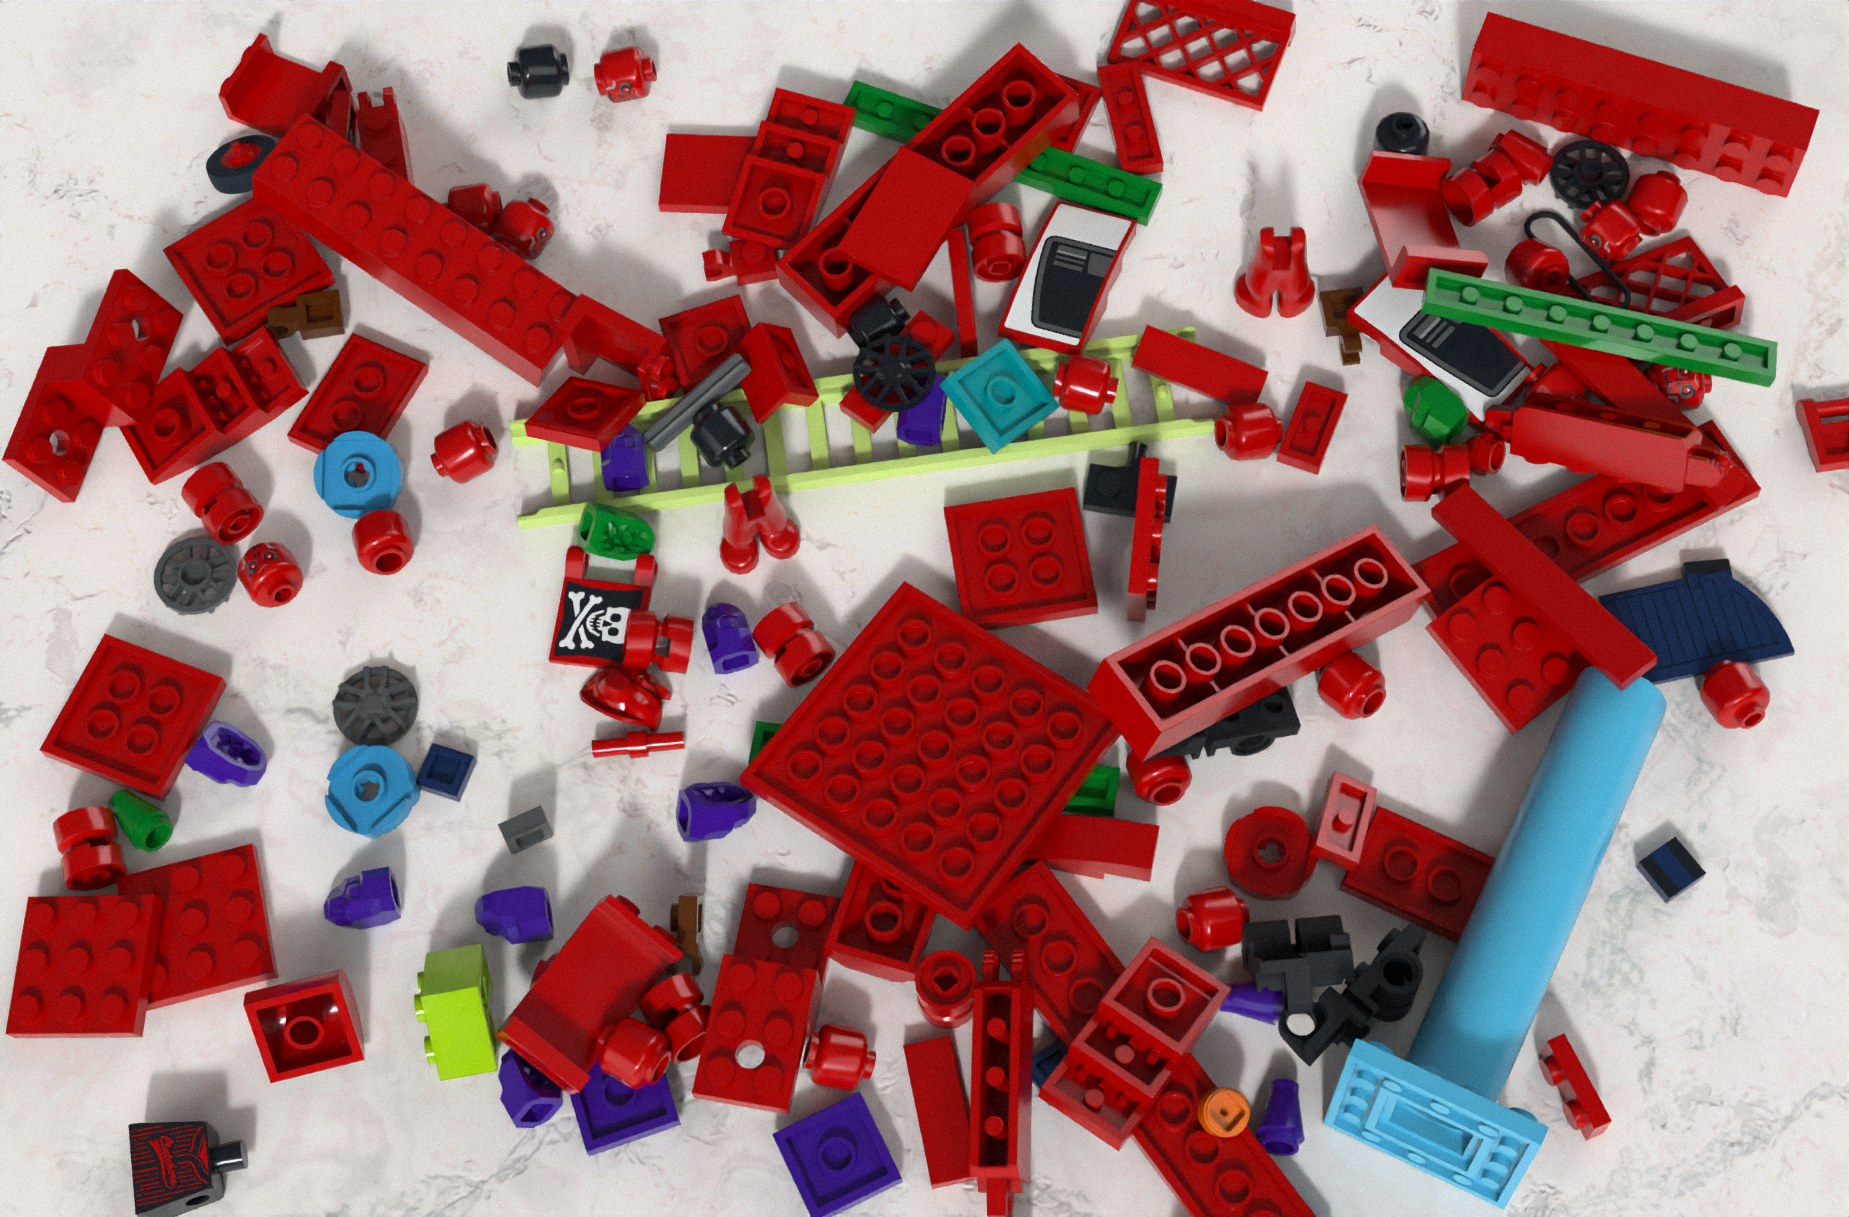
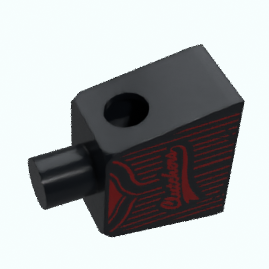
M157 1122L128 1125L135 1215L138 1217H176L219 1201L225 1194L223 1173L248 1168V1153L244 1140L220 1144L218 1132L208 1122Z

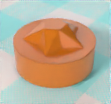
M1216 1087L1206 1092L1201 1098L1198 1105V1118L1202 1127L1209 1134L1218 1137H1233L1241 1133L1248 1124L1250 1117L1249 1104L1244 1095L1238 1090Z

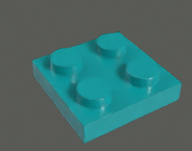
M1005 338L960 368L939 385L993 455L1049 417L1060 407L1008 338Z

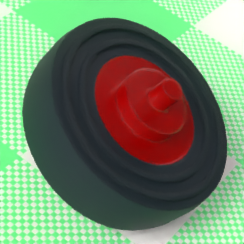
M249 135L232 140L215 150L206 162V171L215 189L225 194H240L252 191V175L275 148L276 143L274 140L264 135Z

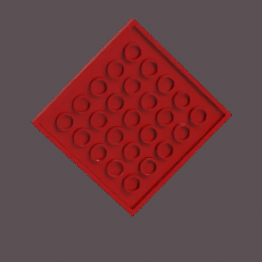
M904 581L739 777L743 787L968 932L1118 740L1121 733L1090 693Z

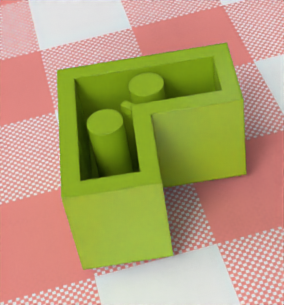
M483 943L426 953L424 971L417 973L419 994H414V1006L418 1022H426L429 1036L424 1037L428 1064H436L440 1081L497 1071L499 1043L495 1036L496 1030L490 1009L492 982Z

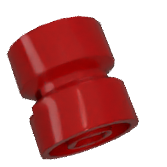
M1493 149L1470 163L1469 168L1464 167L1443 180L1440 187L1446 207L1452 216L1466 227H1472L1491 215L1494 208L1500 209L1522 194L1523 190L1521 178L1513 163L1505 154Z
M1000 202L984 204L972 210L968 214L966 222L969 244L973 247L971 258L974 275L982 281L993 283L1006 282L1019 277L1027 260L1025 243L1022 240L1023 229L1020 211L1016 206Z
M1428 444L1402 445L1400 454V492L1403 502H1428L1431 495H1437L1439 500L1442 501L1464 483L1470 486V460L1466 444H1441L1436 451H1432Z
M213 462L195 471L182 487L181 496L195 516L201 519L203 526L214 540L221 545L233 544L244 539L258 527L263 519L264 510L248 489L244 488L240 478L224 462Z
M789 602L772 610L761 619L752 633V638L765 656L769 659H774V668L790 688L803 686L816 679L832 664L836 655V651L819 630H814V622L798 602Z
M630 608L624 635L622 666L648 669L652 663H656L660 671L686 674L693 638V617L667 614L662 620L658 619L656 612ZM658 635L667 637L666 647H656Z
M100 806L84 807L67 812L55 820L53 832L57 849L64 855L61 858V867L65 884L70 890L93 891L117 883V877L126 875L127 868L122 848L118 843H115L119 835L114 814L110 809Z
M951 950L936 951L925 957L917 968L915 985L918 1007L924 1019L935 1027L943 1029L958 1028L973 1017V989L977 981L976 970L971 961L961 953Z
M687 972L679 973L662 981L652 988L638 1004L639 1010L652 1028L662 1031L666 1036L668 1042L667 1050L671 1052V1060L676 1064L685 1063L701 1054L711 1006L702 1005L705 999L704 994L692 975Z

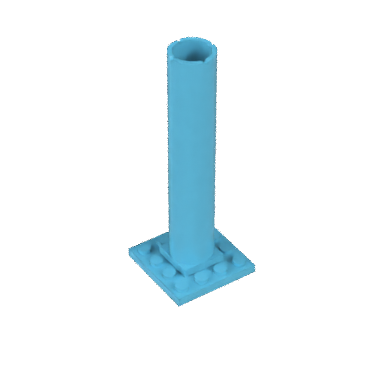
M1594 666L1587 667L1580 673L1406 1059L1403 1060L1395 1056L1389 1047L1380 1042H1364L1356 1038L1348 1054L1325 1116L1324 1125L1505 1209L1541 1147L1549 1127L1539 1123L1532 1113L1517 1107L1508 1109L1498 1104V1101L1664 719L1667 702L1661 691L1649 680L1639 677L1621 691Z

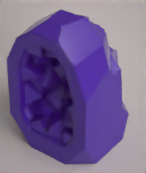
M936 374L933 389L928 397L916 407L898 413L896 428L898 439L911 445L934 446L941 442L948 396L939 385L947 378L946 376ZM928 377L920 378L917 381L922 389ZM912 390L906 397L909 400L915 397L916 394Z
M628 423L600 453L603 482L606 490L624 492L638 490L650 485L644 438L637 428Z
M720 602L709 605L702 616V631L715 674H730L757 664L759 660L745 614L738 607L729 603Z
M214 720L184 760L193 771H198L219 784L232 783L239 787L257 785L266 772L267 767L266 755L256 741L231 724Z
M728 782L694 783L680 789L678 793L676 821L678 832L684 842L724 838L734 828L741 827L749 822L756 813V799L750 790L739 784Z
M383 867L361 871L358 876L344 879L327 896L324 903L325 919L343 928L359 930L386 925L400 919L399 891L391 868Z
M524 886L491 892L477 899L474 907L475 919L478 924L484 927L486 933L492 936H502L511 945L554 939L552 908L546 888Z
M509 1048L501 1057L502 1063L498 1074L503 1089L500 1100L516 1128H535L550 1120L563 1105V1090Z

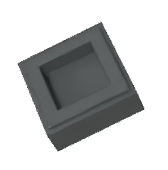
M541 805L498 824L511 854H516L552 838L554 835Z

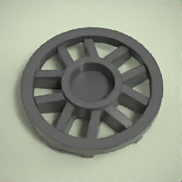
M189 538L176 543L161 556L154 571V587L165 606L178 612L179 615H195L205 612L211 614L224 601L226 603L229 601V596L237 581V565L234 557L224 545L210 538ZM202 546L200 558H193V547ZM211 548L220 552L221 555L210 559ZM185 550L184 562L172 560L176 554ZM228 563L229 569L220 570L216 572L213 571L214 569ZM165 568L177 570V575H164ZM227 580L223 590L216 584L217 582ZM163 584L174 585L166 595L163 590ZM209 589H213L218 595L208 601L204 593ZM182 592H187L180 604L174 602ZM197 596L203 603L201 605L191 606Z
M384 665L383 667L374 668L369 666L363 667L362 671L354 674L338 686L339 691L336 694L335 700L332 701L334 719L341 733L354 744H366L367 746H386L398 741L413 726L419 707L417 693L409 679L400 672ZM381 676L378 688H372V677ZM391 677L400 683L389 687V678ZM364 680V689L354 687L355 684ZM408 691L409 698L393 701L394 697ZM347 694L357 697L358 700L353 703L344 701V698ZM410 708L404 722L395 713ZM342 710L352 712L345 722L342 719ZM392 719L399 728L388 734L383 724ZM363 720L364 723L357 734L350 731L358 722ZM375 726L378 727L383 736L373 739L366 738Z

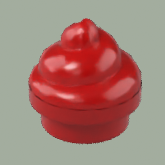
M1480 432L1476 436L1470 437L1465 443H1461L1466 444L1468 447L1470 471L1473 474L1486 476L1488 473L1494 475L1499 472L1506 455V446L1503 440L1497 439L1493 433Z

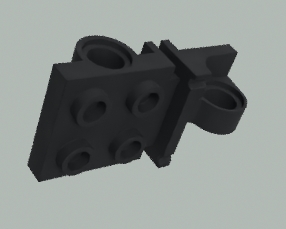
M1287 686L1146 759L1144 762L1159 757L1188 754L1191 755L1192 760L1199 759L1203 746L1207 757L1214 756L1217 749L1226 747L1230 748L1233 755L1248 756L1267 749L1273 744L1275 738L1297 735L1301 724Z
M1340 915L1296 918V944H1291L1287 919L1243 923V948H1241L1243 968L1254 975L1257 993L1261 992L1263 987H1268L1270 991L1282 990L1286 1015L1313 1012L1312 987L1340 985L1346 979L1350 983H1355L1350 934L1344 932Z
M1413 921L1401 932L1396 927L1393 928L1377 946L1376 949L1379 953L1372 963L1368 965L1362 961L1354 969L1355 983H1350L1346 979L1344 983L1347 987L1341 995L1329 986L1319 996L1318 1002H1313V1012L1304 1013L1310 1016L1314 1022L1315 1028L1310 1034L1297 1035L1293 1033L1287 1025V1019L1291 1015H1286L1285 1008L1283 1007L1278 1022V1030L1282 1039L1310 1067L1332 1042L1338 1046L1343 1041L1348 1047L1352 1048L1356 1038L1360 1040L1365 1038L1371 1029L1366 1023L1372 1016L1384 1022H1395L1404 1018L1411 1009L1423 978V966L1418 955L1427 933Z

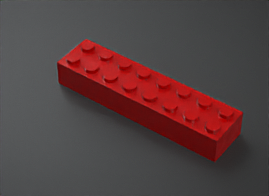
M1487 12L1473 48L1462 100L1471 102L1481 108L1498 110L1511 114L1520 120H1531L1553 127L1560 132L1577 134L1608 145L1633 151L1642 157L1656 158L1675 164L1685 170L1699 171L1715 176L1724 182H1735L1758 189L1767 195H1778L1787 198L1807 152L1820 110L1492 12Z
M1018 42L904 146L976 182V191L952 229H959L966 223L968 214L972 210L988 203L1079 119V94ZM894 156L775 263L780 285L838 340L846 333L845 329L850 326L848 318L852 312L871 296L881 294L885 297L897 286L837 255L836 250Z
M303 112L253 173V196L535 387H540L565 353L557 325L578 296L307 113Z
M1374 523L1105 657L1086 689L1143 762L1323 667L1341 654L1351 652L1408 622L1430 594L1431 590Z

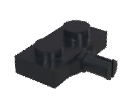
M1137 442L1129 444L1126 466L1112 467L1090 463L1083 510L1135 518L1141 457H1146L1148 449L1146 444L1140 443L1138 458H1135ZM1167 475L1164 523H1170L1177 476Z

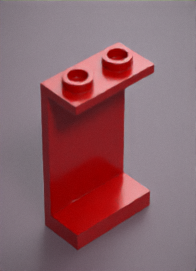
M1372 150L1360 174L1357 184L1392 288L1424 290L1425 277L1429 267L1481 278L1489 264L1484 251L1460 248L1439 190L1441 182L1445 179L1452 165L1450 158Z
M609 894L596 903L495 1033L498 1039L569 1095L579 1093L591 1078L587 1073L600 1057L601 1051L596 1049V1044L605 1027L609 1024L616 1026L621 1020L630 1017L638 1007L641 999L652 989L668 966L679 962L684 955L683 952L675 947L677 940L671 933L658 925H654L653 928L638 917L641 913L639 908L621 895L615 898Z

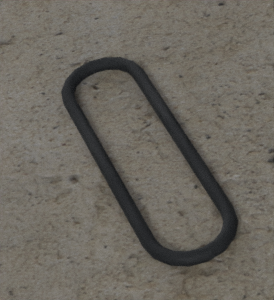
M1540 211L1533 213L1527 218L1524 224V232L1529 239L1537 238L1530 229V225L1534 220L1538 218H1551L1558 222L1624 293L1625 300L1623 304L1616 308L1627 309L1632 300L1628 287L1593 251L1579 240L1578 234L1562 217L1550 211ZM1569 273L1568 282L1588 302L1597 303Z

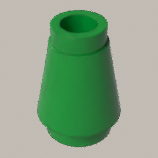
M127 789L120 790L111 797L108 809L113 812L115 819L134 848L153 852L163 847L169 841L173 833V826L166 812Z

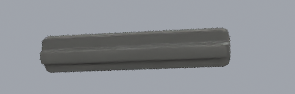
M737 352L729 356L643 431L642 436L646 444L653 451L660 452L692 424V420L700 412L719 401L751 372L750 365Z

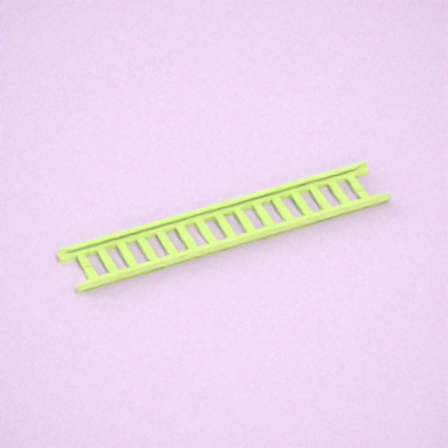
M1195 326L1164 330L1197 344ZM1142 333L1088 341L1081 354L1107 360L1111 365V377L1119 378L1114 403H1110L1115 429L1090 432L1087 414L1068 410L1072 435L1047 438L1043 420L1027 431L1029 441L1010 443L994 455L987 446L960 450L952 401L947 397L946 415L941 439L943 453L917 456L916 445L908 444L897 438L900 459L874 462L870 431L850 418L857 465L831 468L822 405L839 403L855 385L853 374L812 379L819 398L810 407H805L813 471L794 474L787 473L779 411L804 408V406L784 403L763 425L770 477L767 478L771 482L775 494L1125 446L1131 442L1140 444L1211 434L1214 432L1215 423L1212 421V418L1176 420L1169 382L1148 374L1157 423L1133 426L1121 363L1133 361L1143 336ZM1044 348L1018 351L1036 375L1056 373L1059 362L1066 363L1070 355ZM978 356L936 362L935 373L949 377ZM743 389L731 390L716 402H719L722 407L727 405L735 406L742 416L753 415ZM682 397L646 402V405L629 424L637 428L642 434L644 430ZM893 412L895 430L897 428L899 412ZM528 419L509 421L514 448L544 443L548 445L553 507L542 508L536 512L518 514L517 522L519 528L522 530L579 522L582 512L589 502L572 504L566 445L528 437L524 425ZM693 424L677 436L683 489L658 492L654 451L645 442L650 485L639 489L640 495L615 498L614 491L606 490L603 482L600 452L592 451L597 500L592 502L614 506L620 510L635 514L723 502L724 490L729 484L735 482L739 493L742 494L753 490L752 479L744 480L743 464L732 470L725 465L727 483L701 486L697 448L690 439V433L694 427Z

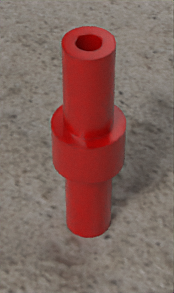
M647 730L630 731L626 737L592 740L593 758L629 755L630 759L649 757V752L685 749L683 731L647 734Z

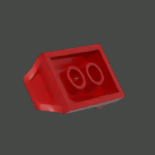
M855 859L824 946V953L827 957L851 970L893 982L915 981L917 968L924 960V954L938 913Z

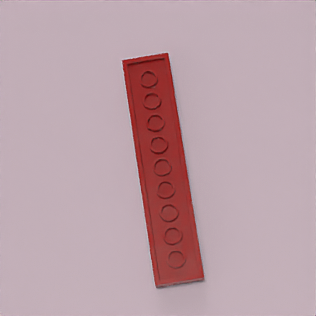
M1042 859L1008 881L973 925L989 948H997L1000 963L1010 977L1013 950L1026 947L1029 958L1028 985L1034 990V1009L1057 1040L1059 1039L1067 1050H1069L1072 1041L1097 1011L1100 1000L1126 969ZM1190 1053L1130 1136L1190 1217H1316L1247 1126L1241 1133L1233 1137L1214 1136L1202 1127L1198 1118L1199 1102L1206 1092L1217 1086Z

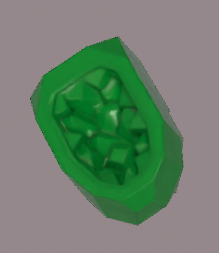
M1420 375L1412 379L1405 386L1403 404L1404 410L1410 417L1409 427L1436 450L1441 444H1451L1461 434L1470 417V412L1463 401L1439 381L1426 375Z
M589 502L582 512L577 531L578 544L584 551L601 557L626 561L637 559L639 554H649L654 550L656 540L648 522L635 513L595 502Z

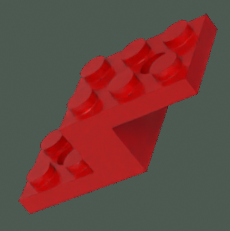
M127 268L114 270L85 344L47 347L2 461L62 503L75 502L104 427L142 424L184 314ZM133 320L138 325L139 332L137 338H135V331L132 327ZM52 433L56 436L58 443L55 454L50 442Z
M749 883L733 955L723 954L692 1089L694 1098L789 1115L806 1036L809 1037L811 1031H815L830 962V958L824 953V946L841 898ZM783 927H792L799 933L797 942L788 948L779 947L773 942L774 934ZM750 1045L760 1047L765 1053L760 1065L755 1068H744L739 1065L737 1059L743 1048Z

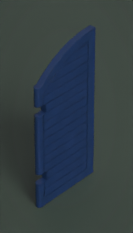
M1725 570L1698 575L1701 587L1690 590L1685 578L1598 596V602L1657 655V664L1641 676L1649 680L1653 685L1704 675L1713 665L1725 660L1746 662L1751 665L1793 656L1795 653L1788 634L1771 609L1745 585L1727 575Z

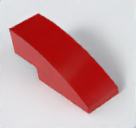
M1059 815L1021 864L1032 866L1042 859L1051 870L1104 879L1105 874L1150 882L1160 826L1101 817Z

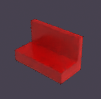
M758 322L728 352L729 356L737 352L751 367L750 374L740 381V384L756 423L763 424L784 403L810 407L819 398L791 328Z

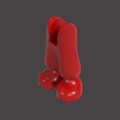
M1263 227L1260 230L1247 270L1235 282L1234 297L1236 303L1245 312L1258 318L1264 319L1269 317L1272 312L1273 293L1276 290L1277 310L1281 317H1295L1306 311L1313 303L1315 284L1309 274L1307 240L1305 230L1302 227H1290L1289 236H1274L1273 227Z
M763 474L751 476L753 490L740 494L735 482L729 484L724 490L725 514L722 521L724 536L719 546V552L724 567L738 575L748 574L756 568L759 562V549L755 539L756 533H758L764 550L771 557L779 560L789 559L794 556L801 544L799 528L793 520L786 517L785 509L777 499L771 482Z

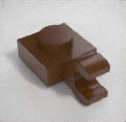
M1362 287L1319 292L1318 303L1325 336H1339L1340 356L1343 366L1360 364L1359 352H1362V342L1359 333L1363 332L1348 323L1346 316L1347 311L1364 295Z
M338 289L296 295V307H278L267 310L269 328L272 327V332L277 339L288 338L298 330H300L302 340L345 334L342 303Z
M685 892L679 895L678 903H672L670 930L671 932H678L677 943H679V946L677 948L684 953V957H688L692 961L693 976H699L704 966L700 950L703 937L704 893ZM677 962L668 966L666 969L668 975H675L677 973Z

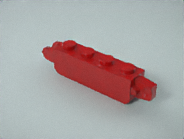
M392 86L383 88L382 97L384 105L373 107L371 97L367 91L357 93L359 110L355 112L361 150L415 186L408 138L397 106L394 89Z
M1538 392L1522 406L1493 404L1486 410L1484 432L1493 433L1497 439L1509 443V454L1522 456L1529 463H1553L1566 466L1568 471L1577 474L1593 472L1607 475L1612 481L1628 484L1638 482L1652 485L1654 490L1662 493L1683 492L1690 484L1701 487L1705 485L1707 488L1709 486L1713 488L1719 485L1720 480L1724 476L1726 477L1729 470L1734 466L1731 455H1728V452L1718 451L1717 448L1701 445L1702 434L1695 425Z
M1026 947L1013 950L1011 957V981H999L1000 956L997 948H986L982 959V981H976L973 989L969 1169L971 1177L977 1180L978 1192L987 1193V1216L1013 1217L1014 1193H1023L1024 1184H1030L1034 990L1028 985L1029 958Z

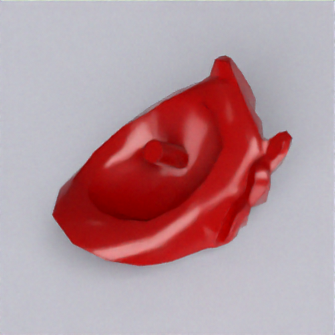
M614 665L595 674L586 682L579 693L581 701L596 711L618 721L646 726L652 733L658 731L661 722L662 699L670 700L672 697L668 690L660 685L657 677L649 674L646 669Z

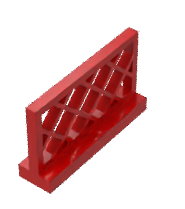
M1130 0L1108 54L1107 63L1112 65L1138 60L1140 72L1143 75L1262 112L1287 47H1290L1294 38L1296 14L1252 0ZM1140 3H1145L1157 7L1162 17L1141 26L1136 13ZM1185 16L1196 19L1200 29L1180 38L1172 22ZM1133 23L1136 29L1129 31ZM1166 25L1174 41L1153 49L1146 34ZM1224 28L1234 31L1239 41L1219 50L1211 34ZM1138 37L1141 38L1147 50V53L1136 58L1120 54L1125 43ZM1205 37L1213 53L1192 62L1185 45ZM1262 40L1277 44L1274 55L1259 62L1250 48L1251 45ZM1179 49L1186 65L1175 70L1163 68L1158 57ZM1244 49L1251 65L1231 74L1223 58ZM1217 61L1225 77L1212 83L1202 80L1197 69ZM1268 68L1265 76L1262 70ZM1256 73L1262 84L1258 96L1255 97L1240 92L1236 81Z
M1690 236L1609 267L1628 287L1630 292L1649 296L1645 308L1630 304L1626 310L1723 331L1740 324L1746 296L1737 285L1729 287ZM1686 253L1693 265L1691 270L1668 265V259ZM1603 270L1577 280L1598 304L1618 307L1623 304L1621 299L1624 293ZM1639 270L1656 274L1653 285L1630 280L1629 277L1632 273ZM1662 276L1687 281L1684 291L1680 292L1659 287ZM1570 283L1565 284L1563 289L1557 294L1586 301ZM1692 283L1709 286L1715 292L1706 297L1689 294ZM1601 285L1618 289L1615 300L1591 295V292L1594 288ZM1654 298L1679 304L1678 308L1666 313L1651 309ZM1625 357L1634 366L1646 362Z

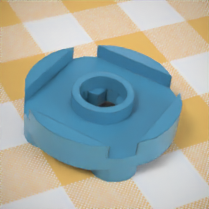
M351 431L339 435L334 439V442L329 444L326 450L321 451L315 462L314 484L321 499L334 512L347 518L359 520L363 515L371 511L380 509L391 510L395 506L404 484V468L398 451L393 445L372 433ZM363 463L364 470L370 472L369 480L364 481L362 487L357 488L356 482L349 480L348 475L349 472L356 471L357 464Z
M365 744L349 749L335 761L327 777L330 784L328 795L325 794V805L332 819L340 827L371 839L389 833L401 825L420 798V788L416 784V775L409 761L395 750L382 745L367 746ZM367 781H371L374 784L379 782L378 795L373 800L368 798L364 801L362 797L367 792L364 787Z

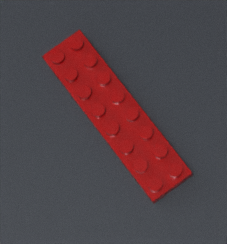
M1711 419L1697 427L1717 447L1724 452H1728V455H1731L1732 461L1752 479L1745 489L1717 513L1689 486L1683 492L1662 493L1654 490L1652 485L1638 482L1628 484L1612 481L1607 475L1598 474L1506 520L1580 585L1757 498L1761 487ZM1459 542L1411 565L1413 570L1431 590L1422 605L1432 621L1493 575L1488 568Z

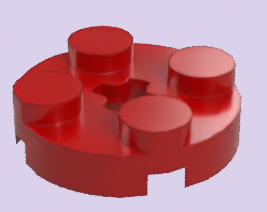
M1264 806L1254 809L1253 813L1244 816L1241 820L1240 818L1231 825L1226 835L1223 849V861L1229 882L1245 894L1260 900L1278 901L1295 898L1300 890L1312 879L1318 860L1317 857L1309 854L1313 837L1310 830L1305 826L1306 822L1296 813L1275 806ZM1268 843L1277 845V853L1284 855L1282 860H1275L1272 864L1264 862V857L1258 855L1257 850H1266Z

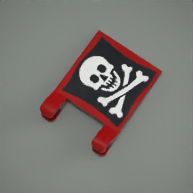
M570 546L567 549L565 577L549 655L550 663L598 669L622 665L623 643L629 609L649 611L652 591L658 574V564L655 562L656 560L653 555L639 554L637 556L634 584L584 579L589 566L588 554L580 546Z

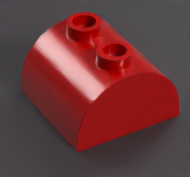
M339 969L250 991L245 994L243 1006L270 1083L365 1060L360 1016L351 984L344 970Z

